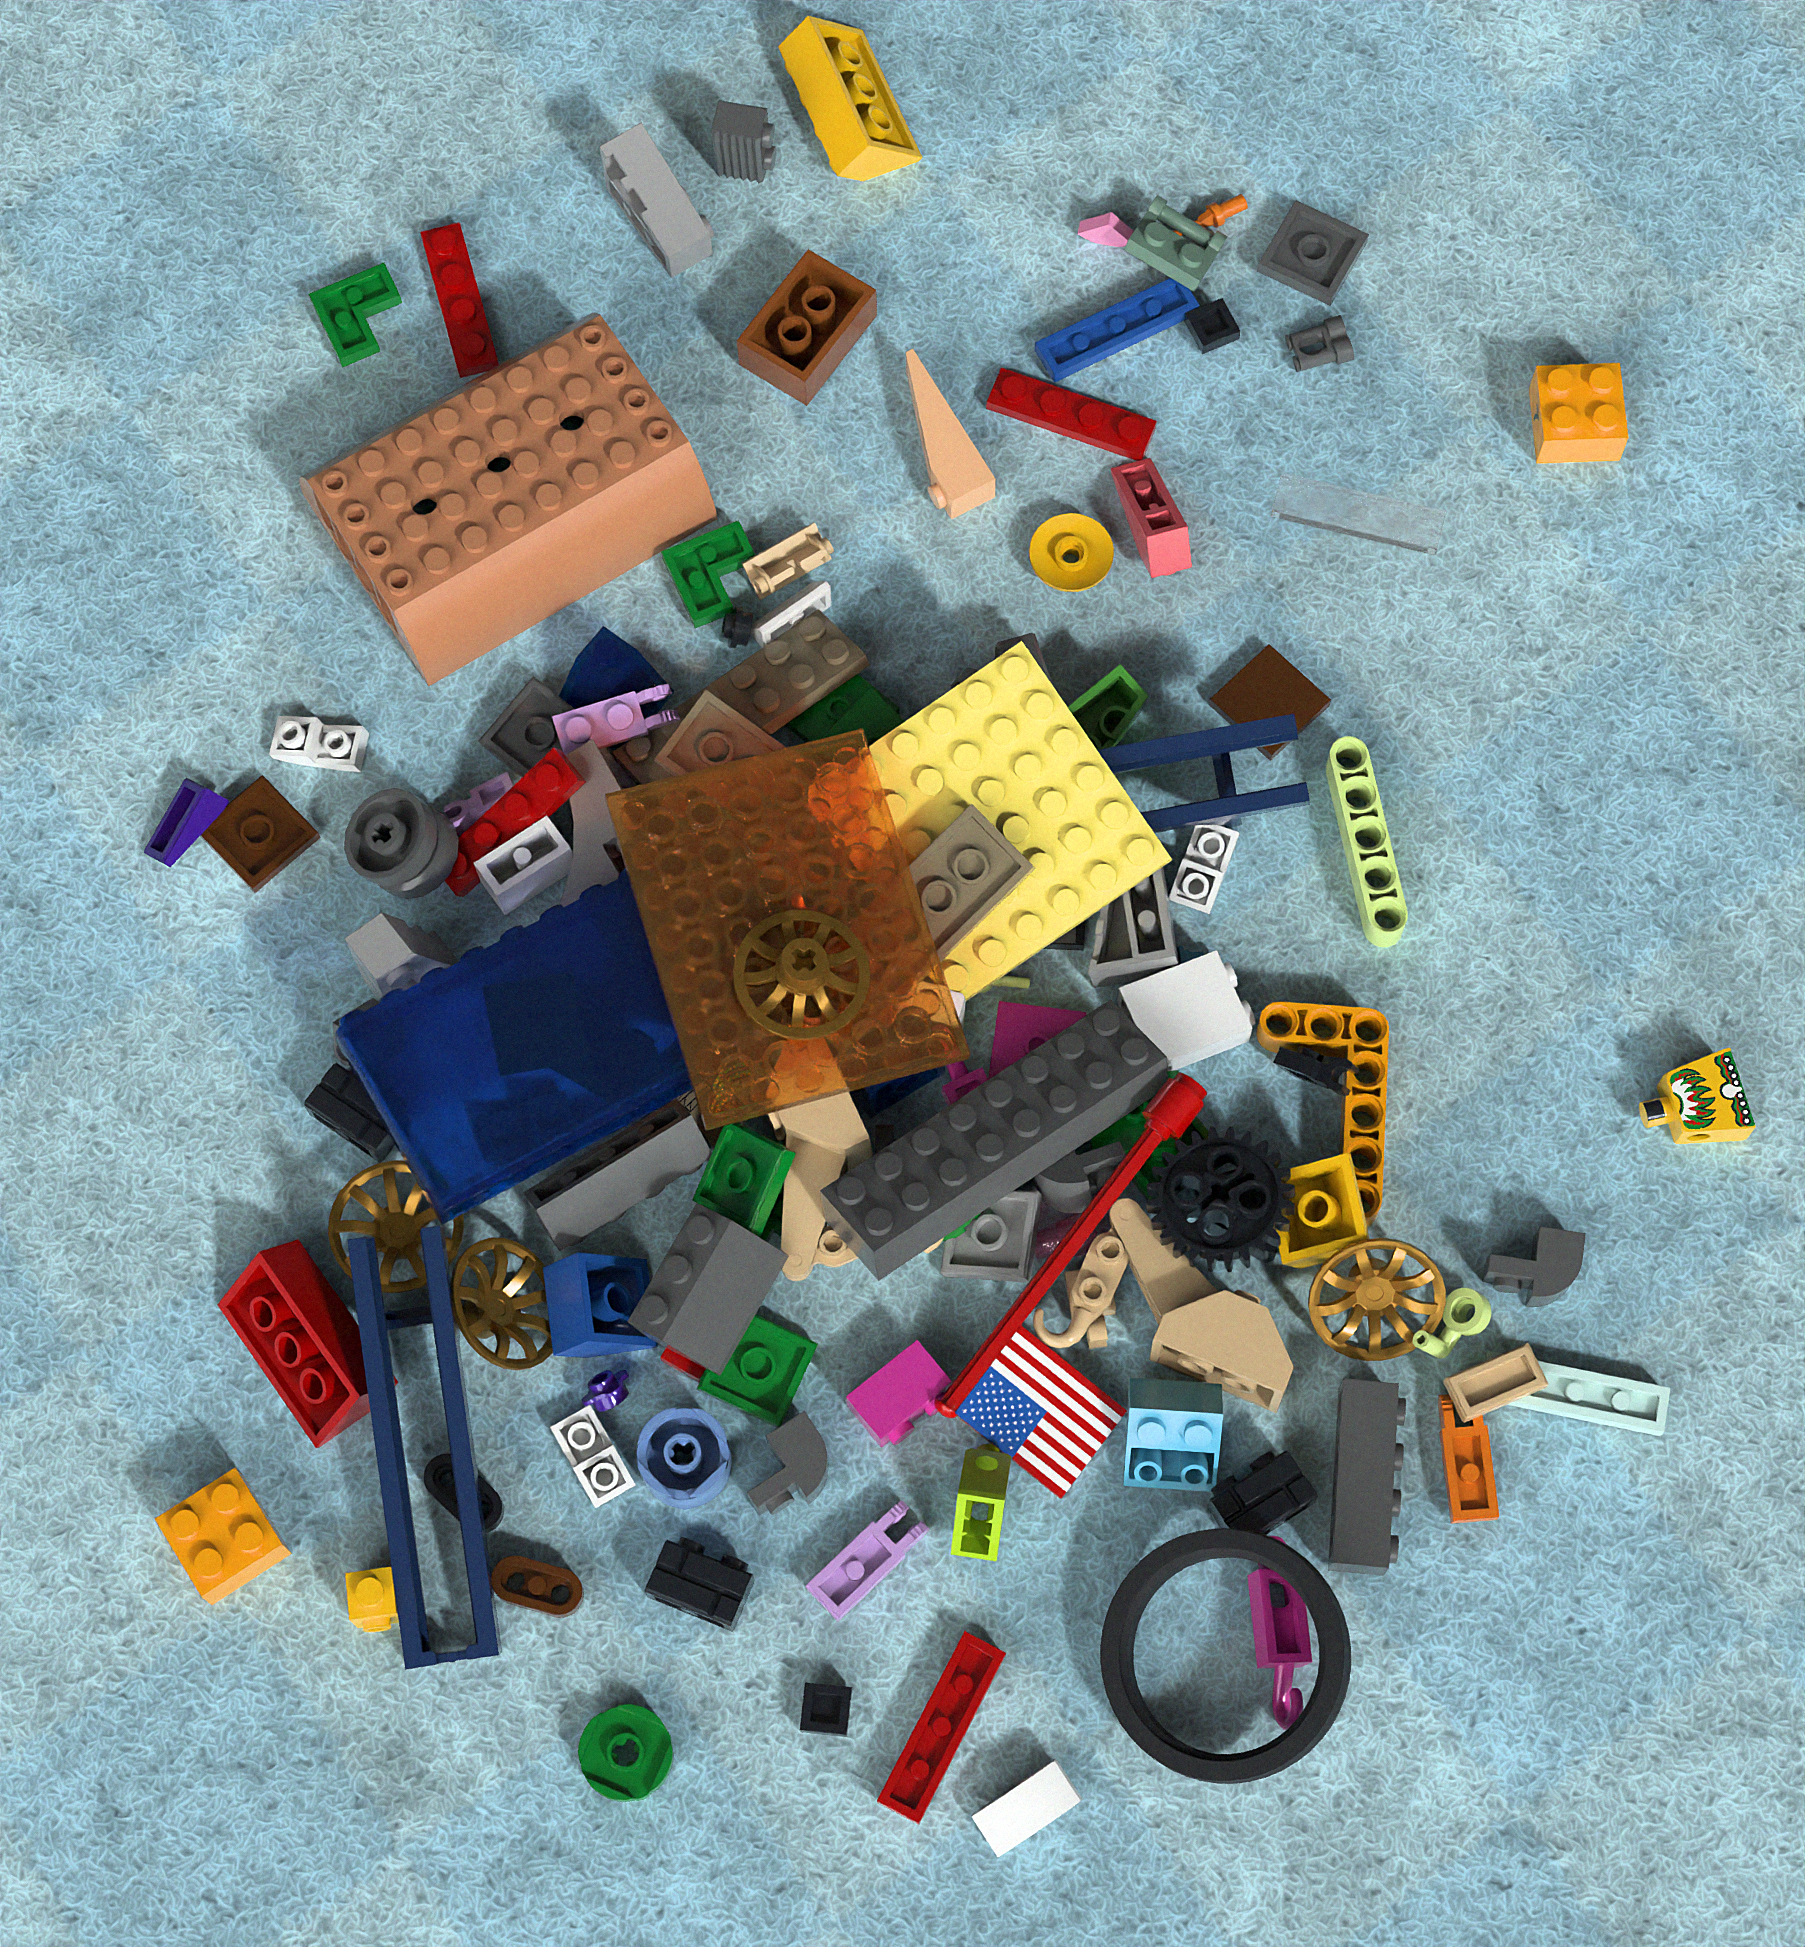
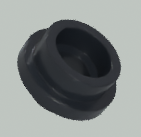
M735 606L733 613L726 612L723 619L721 637L728 639L729 648L735 649L737 645L747 646L750 638L753 614L743 611L742 606Z

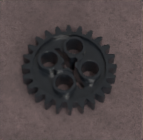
M1212 1126L1209 1129L1208 1139L1202 1140L1196 1131H1192L1191 1145L1187 1146L1181 1140H1175L1177 1155L1175 1156L1163 1151L1161 1154L1162 1162L1166 1168L1153 1166L1152 1176L1158 1182L1147 1184V1193L1154 1198L1146 1202L1147 1211L1151 1214H1157L1151 1219L1152 1230L1164 1229L1159 1236L1161 1245H1168L1175 1241L1173 1257L1177 1259L1185 1252H1189L1190 1267L1193 1268L1201 1258L1206 1259L1208 1272H1213L1217 1261H1223L1227 1272H1232L1233 1260L1240 1259L1242 1264L1249 1268L1250 1254L1253 1252L1265 1260L1267 1258L1265 1243L1267 1242L1279 1247L1281 1245V1237L1276 1230L1289 1232L1290 1221L1285 1216L1295 1214V1203L1287 1200L1295 1196V1185L1284 1184L1291 1179L1290 1169H1277L1282 1163L1281 1154L1277 1152L1266 1156L1268 1141L1263 1140L1254 1147L1252 1145V1132L1247 1131L1241 1140L1235 1139L1234 1129L1230 1126L1226 1131L1225 1137H1218L1216 1129ZM1221 1163H1231L1237 1167V1170L1230 1175H1220L1214 1171L1217 1165ZM1247 1176L1254 1177V1180H1248L1243 1182V1179H1245ZM1186 1188H1192L1201 1193L1193 1201H1184L1177 1197L1180 1191ZM1218 1194L1222 1199L1229 1196V1202L1223 1203L1220 1199L1213 1201V1196ZM1249 1197H1258L1265 1202L1261 1208L1256 1210H1249L1241 1205ZM1199 1215L1196 1221L1192 1223L1187 1221L1188 1218H1194ZM1219 1222L1228 1227V1230L1219 1236H1212L1204 1231L1212 1223Z

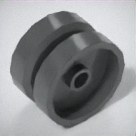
M393 788L381 790L365 799L352 814L345 831L344 851L349 865L360 876L378 884L392 895L404 899L424 897L434 891L450 875L458 857L459 839L454 824L442 812L427 805L422 799L411 792Z

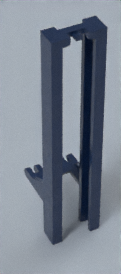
M1294 714L1097 750L1113 774L1203 757H1212L1219 798L1140 812L1154 833L1196 825H1224L1225 828L1242 825L1241 817L1310 805L1306 782L1236 794L1229 753L1299 740Z
M442 1226L421 1228L420 1230L430 1305L385 1312L375 1237L347 1239L405 1670L445 1662L496 1656L502 1653L461 1357L460 1329L453 1314L450 1288L451 1277L444 1227ZM427 1324H433L476 1636V1644H470L466 1649L442 1653L431 1651L388 1337V1330L411 1328Z

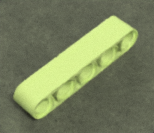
M1344 736L1332 744L1326 764V776L1364 934L1373 945L1390 947L1400 940L1408 919V911L1369 751L1365 743L1353 736ZM1348 757L1354 760L1357 766L1352 768L1344 767L1338 763L1337 759ZM1347 798H1362L1367 805L1354 807L1347 802ZM1360 836L1370 837L1375 841L1376 846H1361L1356 838ZM1369 876L1380 877L1385 881L1386 886L1381 888L1372 887L1365 878ZM1380 916L1389 917L1395 922L1396 926L1393 928H1383L1376 923L1375 918Z

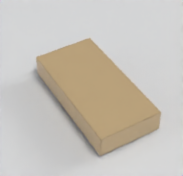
M1529 1343L1448 1376L1443 1381L1463 1423L1545 1389L1549 1385Z

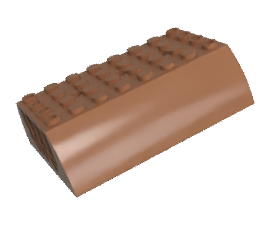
M595 312L577 320L299 478L304 497L428 686L718 519L709 486L690 442L603 317ZM569 416H578L584 420L583 425L576 430H566L561 426V423ZM503 457L511 462L510 466L503 472H493L488 469L489 463L495 458ZM430 499L437 503L434 511L429 514L421 515L414 511L415 505L421 500Z

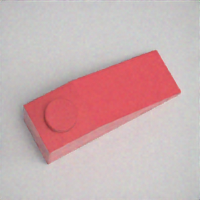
M1151 458L1111 468V474L1136 547L1151 578L1171 575L1176 571L1191 568L1188 526Z

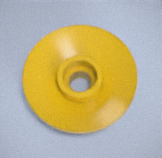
M1075 513L1060 514L1046 520L1033 534L1029 547L1030 563L1037 577L1046 585L1064 592L1084 591L1100 583L1110 571L1114 557L1113 542L1107 530L1096 520ZM1068 554H1073L1079 560L1075 563H1068L1063 558Z

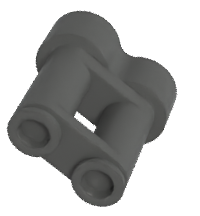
M1341 315L1324 319V324L1295 332L1289 334V336L1285 335L1289 351L1293 349L1295 354L1292 358L1296 372L1334 361L1339 365L1354 360L1352 344L1346 333ZM1320 342L1324 344L1323 349L1304 354L1300 351V348Z

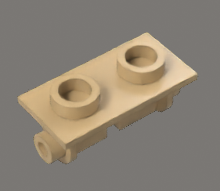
M813 522L746 560L742 565L759 600L831 560L830 554L834 552V549L826 537L822 539L816 524Z

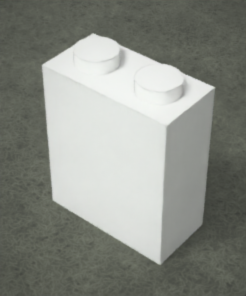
M1217 950L1120 987L1118 991L1117 1003L1120 1009L1167 1056V1071L1180 1069L1249 1042L1252 1026L1255 1025L1254 1014L1249 1003L1246 1000L1240 1002L1234 989L1238 983L1231 964L1228 961L1223 963Z

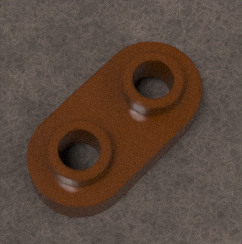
M515 1555L502 1559L492 1572L491 1583L497 1596L503 1602L556 1618H564L574 1614L580 1608L584 1599V1589L579 1578L572 1571ZM514 1574H521L525 1577L524 1585L517 1590L509 1588L508 1581L510 1577ZM558 1587L569 1589V1596L564 1602H556L552 1598L554 1590Z

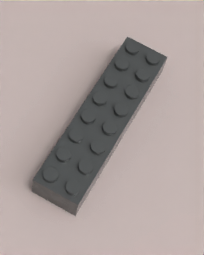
M1109 1000L821 1189L820 1194L825 1220L879 1281L1154 1097L1168 1079L1167 1056L1112 1000Z

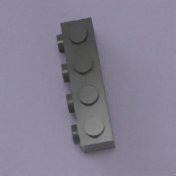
M675 1099L529 1188L523 1194L545 1232L558 1250L561 1251L568 1246L581 1243L590 1232L603 1224L620 1219L629 1208L642 1200L657 1196L664 1190L665 1186L681 1176L696 1172L702 1167L704 1162L710 1159L712 1152L692 1115L678 1099Z
M1343 1378L1338 1388L1328 1571L1384 1576L1389 1569V1563H1397L1399 1537L1398 1535H1391L1392 1517H1399L1401 1489H1393L1394 1471L1402 1470L1404 1446L1403 1443H1396L1397 1425L1404 1426L1406 1415V1398L1398 1397L1399 1383Z

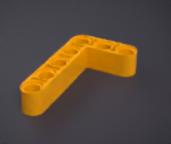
M1282 1001L1272 1002L1262 1010L1256 1030L1258 1042L1267 1051L1277 1053L1281 1046L1297 1052L1299 1046H1303L1322 1056L1348 1059L1359 1069L1369 1070L1376 1079L1372 1083L1365 1084L1357 1080L1354 1073L1345 1071L1343 1072L1342 1085L1351 1091L1348 1096H1342L1339 1155L1350 1153L1351 1156L1362 1154L1372 1162V1167L1365 1170L1354 1166L1360 1197L1368 1202L1371 1209L1364 1213L1367 1227H1369L1375 1221L1381 1208L1383 1194L1389 1044L1388 1021L1384 1014L1371 1008ZM1271 1021H1281L1286 1024L1289 1031L1284 1034H1275L1268 1029L1266 1024ZM1315 1024L1327 1025L1332 1030L1333 1035L1326 1038L1318 1037L1313 1033L1311 1027ZM1361 1027L1370 1028L1376 1033L1377 1039L1373 1041L1362 1040L1358 1037L1356 1029ZM1359 1111L1366 1112L1373 1118L1374 1124L1365 1127L1360 1126L1353 1120L1352 1114Z

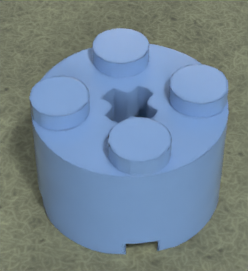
M692 1407L665 1409L654 1415L640 1432L636 1452L638 1469L648 1490L662 1503L683 1510L692 1509L713 1500L727 1484L732 1469L731 1450L722 1426L709 1413ZM679 1451L686 1455L692 1451L693 1461L689 1464L684 1462L678 1464L675 1455Z

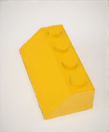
M808 15L785 38L778 48L785 61V69L792 77L800 94L799 99L807 109L814 124V132L822 142L829 157V165L837 176L865 181L920 161L923 157L863 30Z

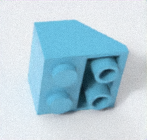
M1130 1378L1123 1486L1211 1492V1489L1217 1483L1223 1421L1222 1384Z

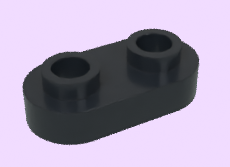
M441 1454L434 1457L427 1464L423 1476L424 1484L432 1497L460 1522L455 1484L451 1487L441 1485L442 1476L445 1473L453 1472L451 1454ZM478 1474L481 1501L489 1505L490 1508L488 1515L484 1517L485 1530L488 1533L496 1529L504 1517V1504L499 1494Z

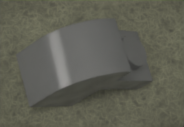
M1120 1141L1080 1155H1076L1075 1150H1073L1031 1180L1036 1191L1042 1194V1201L1049 1207L1065 1213H1082L1092 1200V1197L1097 1194L1126 1154Z
M1540 1226L1533 1237L1531 1260L1490 1254L1484 1264L1482 1282L1493 1284V1289L1504 1293H1519L1521 1288L1527 1289L1525 1307H1541L1551 1304L1567 1292L1578 1276L1583 1261L1586 1233Z
M803 1411L766 1435L767 1445L783 1469L747 1492L749 1501L759 1516L767 1510L771 1515H774L785 1509L794 1501L791 1494L799 1491L807 1505H809L819 1496L825 1486L829 1466L826 1446L820 1433L806 1412Z

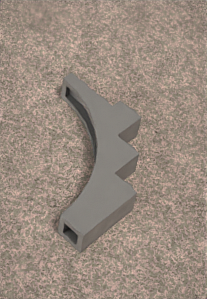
M593 739L566 755L586 781L569 798L574 829L573 857L566 888L553 918L535 945L509 972L489 986L573 972V976L586 988L589 985H599L606 982L613 976L616 969L623 966L599 923L605 919L613 920L620 917L628 910L629 905L636 902L634 895L613 859L619 855L625 856L635 852L641 847L643 841L650 838V835L605 756Z

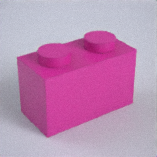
M916 1340L846 1396V1404L881 1448L889 1441L893 1445H897L914 1431L915 1427L912 1423L925 1412L930 1417L938 1413L934 1406V1400H940L952 1384V1381L921 1343Z

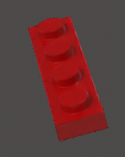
M460 222L420 232L459 377L463 378L487 372L498 366L499 362Z
M1004 368L1000 369L986 401V409L1135 461L1143 460L1157 425L1156 420Z
M553 747L458 838V857L450 875L444 880L456 896H466L481 882L474 862L545 816L550 817L586 783L561 749Z
M964 1631L877 1799L878 1804L920 1825L1006 1657V1652Z

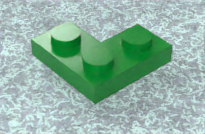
M385 263L309 293L311 303L342 368L380 352L378 342L366 318L402 303L401 296Z
M739 520L661 551L664 564L695 629L723 618L726 612L733 613V605L720 577L744 568L742 563L755 556Z

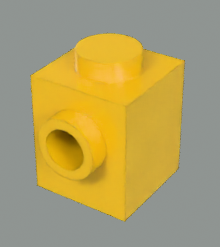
M391 1567L345 1573L349 1620L357 1628H363V1632H380L391 1629V1623L399 1622Z

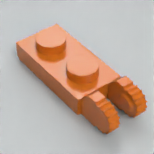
M1438 1395L1441 1425L1439 1436L1450 1522L1453 1524L1497 1520L1499 1518L1488 1425H1484L1483 1415L1470 1420L1469 1427L1455 1428L1454 1405L1450 1395Z

